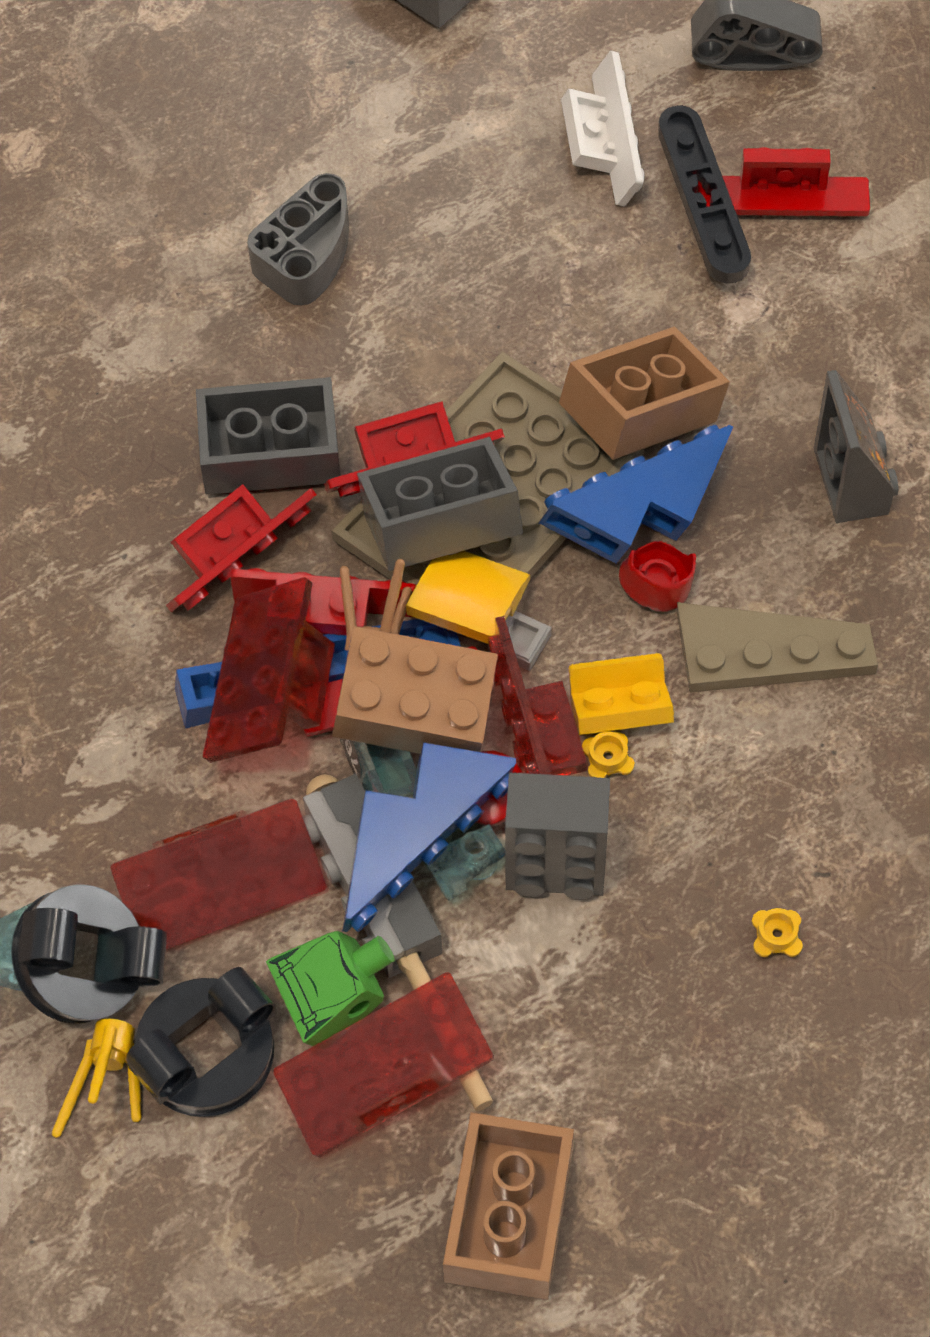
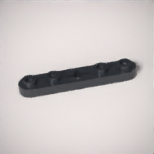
M683 105L669 107L661 113L659 118L658 136L706 269L710 276L718 282L730 284L742 281L750 269L751 251L702 120L698 113L690 107ZM698 180L705 192L711 193L710 207H706L707 202L703 195L697 193Z

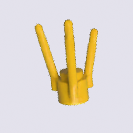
M101 1019L96 1022L93 1038L86 1042L84 1056L57 1116L58 1118L52 1130L53 1137L58 1138L62 1135L92 1064L95 1065V1070L87 1100L89 1103L95 1104L98 1101L106 1070H121L123 1064L127 1063L126 1056L134 1045L135 1028L131 1024L118 1019ZM128 1066L131 1119L133 1122H139L141 1120L140 1081Z

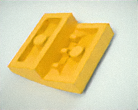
M466 551L432 559L406 604L407 615L494 646L508 615L513 616L530 581V574Z

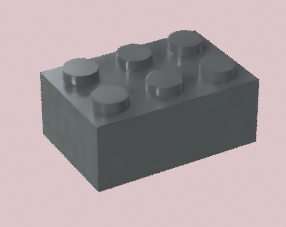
M331 377L196 389L200 467L206 495L233 492L242 484L248 491L325 484L327 480L340 476Z
M490 437L357 473L364 516L388 571L394 570L398 559H403L405 567H410L417 563L446 555H453L460 551L492 542H500L504 539L523 534L518 490Z
M509 772L505 822L506 890H513L520 895L531 897L542 895L544 892L564 893L567 897L573 899H588L593 895L603 896L610 778Z

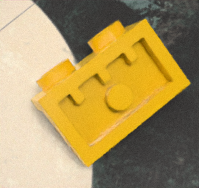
M660 653L586 662L569 666L571 706L579 735L674 723L673 704L665 683L664 660Z

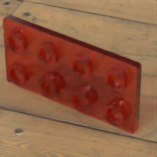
M306 577L236 598L203 751V758L209 763L279 746L283 740L287 716L304 729L320 726L335 644L306 621L313 585Z
M505 617L494 618L495 635L488 636L490 652L498 654L493 683L495 687L501 686L503 699L500 700L501 710L506 727L512 726L515 740L512 741L516 763L520 768H524L525 773L568 776L587 771V761L563 681L525 689Z
M293 798L249 814L241 810L152 843L153 849L114 862L110 866L120 898L131 911L140 927L157 928L167 932L166 949L324 891L327 887L298 803Z
M445 972L275 1067L273 1073L312 1154L319 1158L492 1062L494 1054L453 976L449 972Z

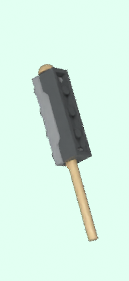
M323 774L313 778L307 786L306 796L303 797L306 815L300 818V822L310 844L319 842L325 856L320 857V861L331 884L339 882L346 896L341 898V902L345 910L361 808L366 791L357 774H353L340 781L331 775ZM412 881L396 898L393 899L387 894L375 905L379 912L363 928L367 937L362 938V943L364 945L373 938L381 936L389 945L395 961L384 968L388 978L402 972L407 975L474 1109L481 1111L489 1107L493 1100L423 965V962L442 954V939L436 923Z

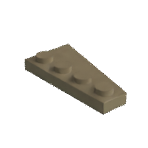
M677 602L676 613L689 693L876 674L878 663L870 624Z

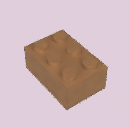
M674 326L570 362L559 404L610 458L615 460L716 422L730 381Z
M353 626L332 737L419 754L421 753L423 743L480 752L484 740L498 654Z
M470 1113L443 1260L445 1283L545 1300L549 1299L573 1152L574 1129Z

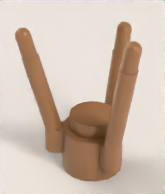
M398 559L395 563L381 627L363 626V628L399 635L406 614V604L412 594L411 588L405 587L397 605L405 567L403 559ZM342 566L340 568L347 631L345 650H348L353 626H356L349 568Z

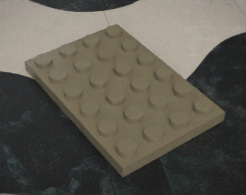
M501 352L446 410V415L455 442L503 429L505 438L494 445L518 490L523 534L464 551L528 573L531 578L567 539L539 524L542 516L547 511L544 503L545 499L564 488H568L570 493L582 488L585 481L601 472H606L608 476L620 472V468L636 457L642 456L644 449L612 460L559 404L562 393L560 388L506 353ZM361 499L332 530L333 541L391 580L394 570L388 571L364 516ZM432 559L410 567H404L402 581L417 585Z

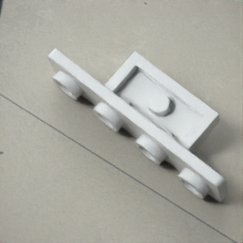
M609 51L592 75L595 95L568 89L561 98L573 165L610 173L615 204L626 206L633 195L641 189L644 182V170L641 168L639 159L638 139L634 133L631 104L628 102L625 87V73L622 70L619 53Z

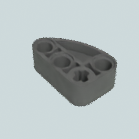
M704 0L691 18L692 57L695 61L711 67L733 71H773L815 62L823 53L819 13L812 8L789 0Z
M331 173L315 176L248 235L247 244L252 274L293 305L302 306L315 301L335 278L344 260L348 246L349 218L346 186L341 177Z

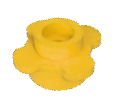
M606 731L597 734L595 737H588L583 741L582 752L589 759L588 774L590 777L606 778L607 775L615 773L628 775L633 771L635 762L633 758L628 756V738L625 734ZM605 753H611L613 757L611 759H606L603 755Z
M781 908L756 912L752 918V925L757 930V939L753 944L756 954L761 957H768L772 953H785L789 957H795L800 954L803 943L798 938V930L801 924L799 914L793 910ZM774 930L781 931L782 935L780 937H775L772 932Z

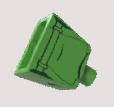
M333 931L271 957L266 963L303 1043L326 1051L382 1003L384 994L374 974L393 963L395 958L389 945L381 936L373 938L360 947L356 939L340 931Z

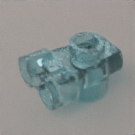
M486 825L449 842L448 848L436 861L429 866L426 863L425 865L435 878L446 899L450 901L467 891L466 884L472 879L483 880L490 877L496 871L498 861L505 857V849L491 826ZM475 848H483L478 854L469 853V851Z

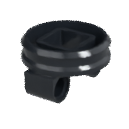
M70 885L39 897L23 912L16 925L12 939L11 956L13 970L22 992L40 1012L64 1023H87L118 1012L133 998L139 987L149 989L163 984L167 932L157 928L140 927L128 907L115 895L104 889L91 885ZM77 930L98 935L94 981L59 974V971L73 967Z
M243 967L233 968L219 979L197 978L176 984L161 993L144 1012L137 1028L135 1044L126 1056L129 1069L160 1105L163 1103L174 1111L197 1117L216 1116L230 1112L249 1101L261 1089L270 1073L274 1059V1039L269 1019L277 1014L275 1004ZM209 1017H213L239 1048L201 1078H197L194 1067L175 1044Z

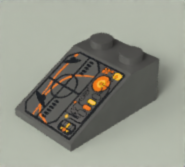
M837 370L827 371L814 452L835 522L842 523L889 515L893 496L898 495L899 487L895 470L893 468L888 469L886 465L887 447L882 431L876 432L871 414Z

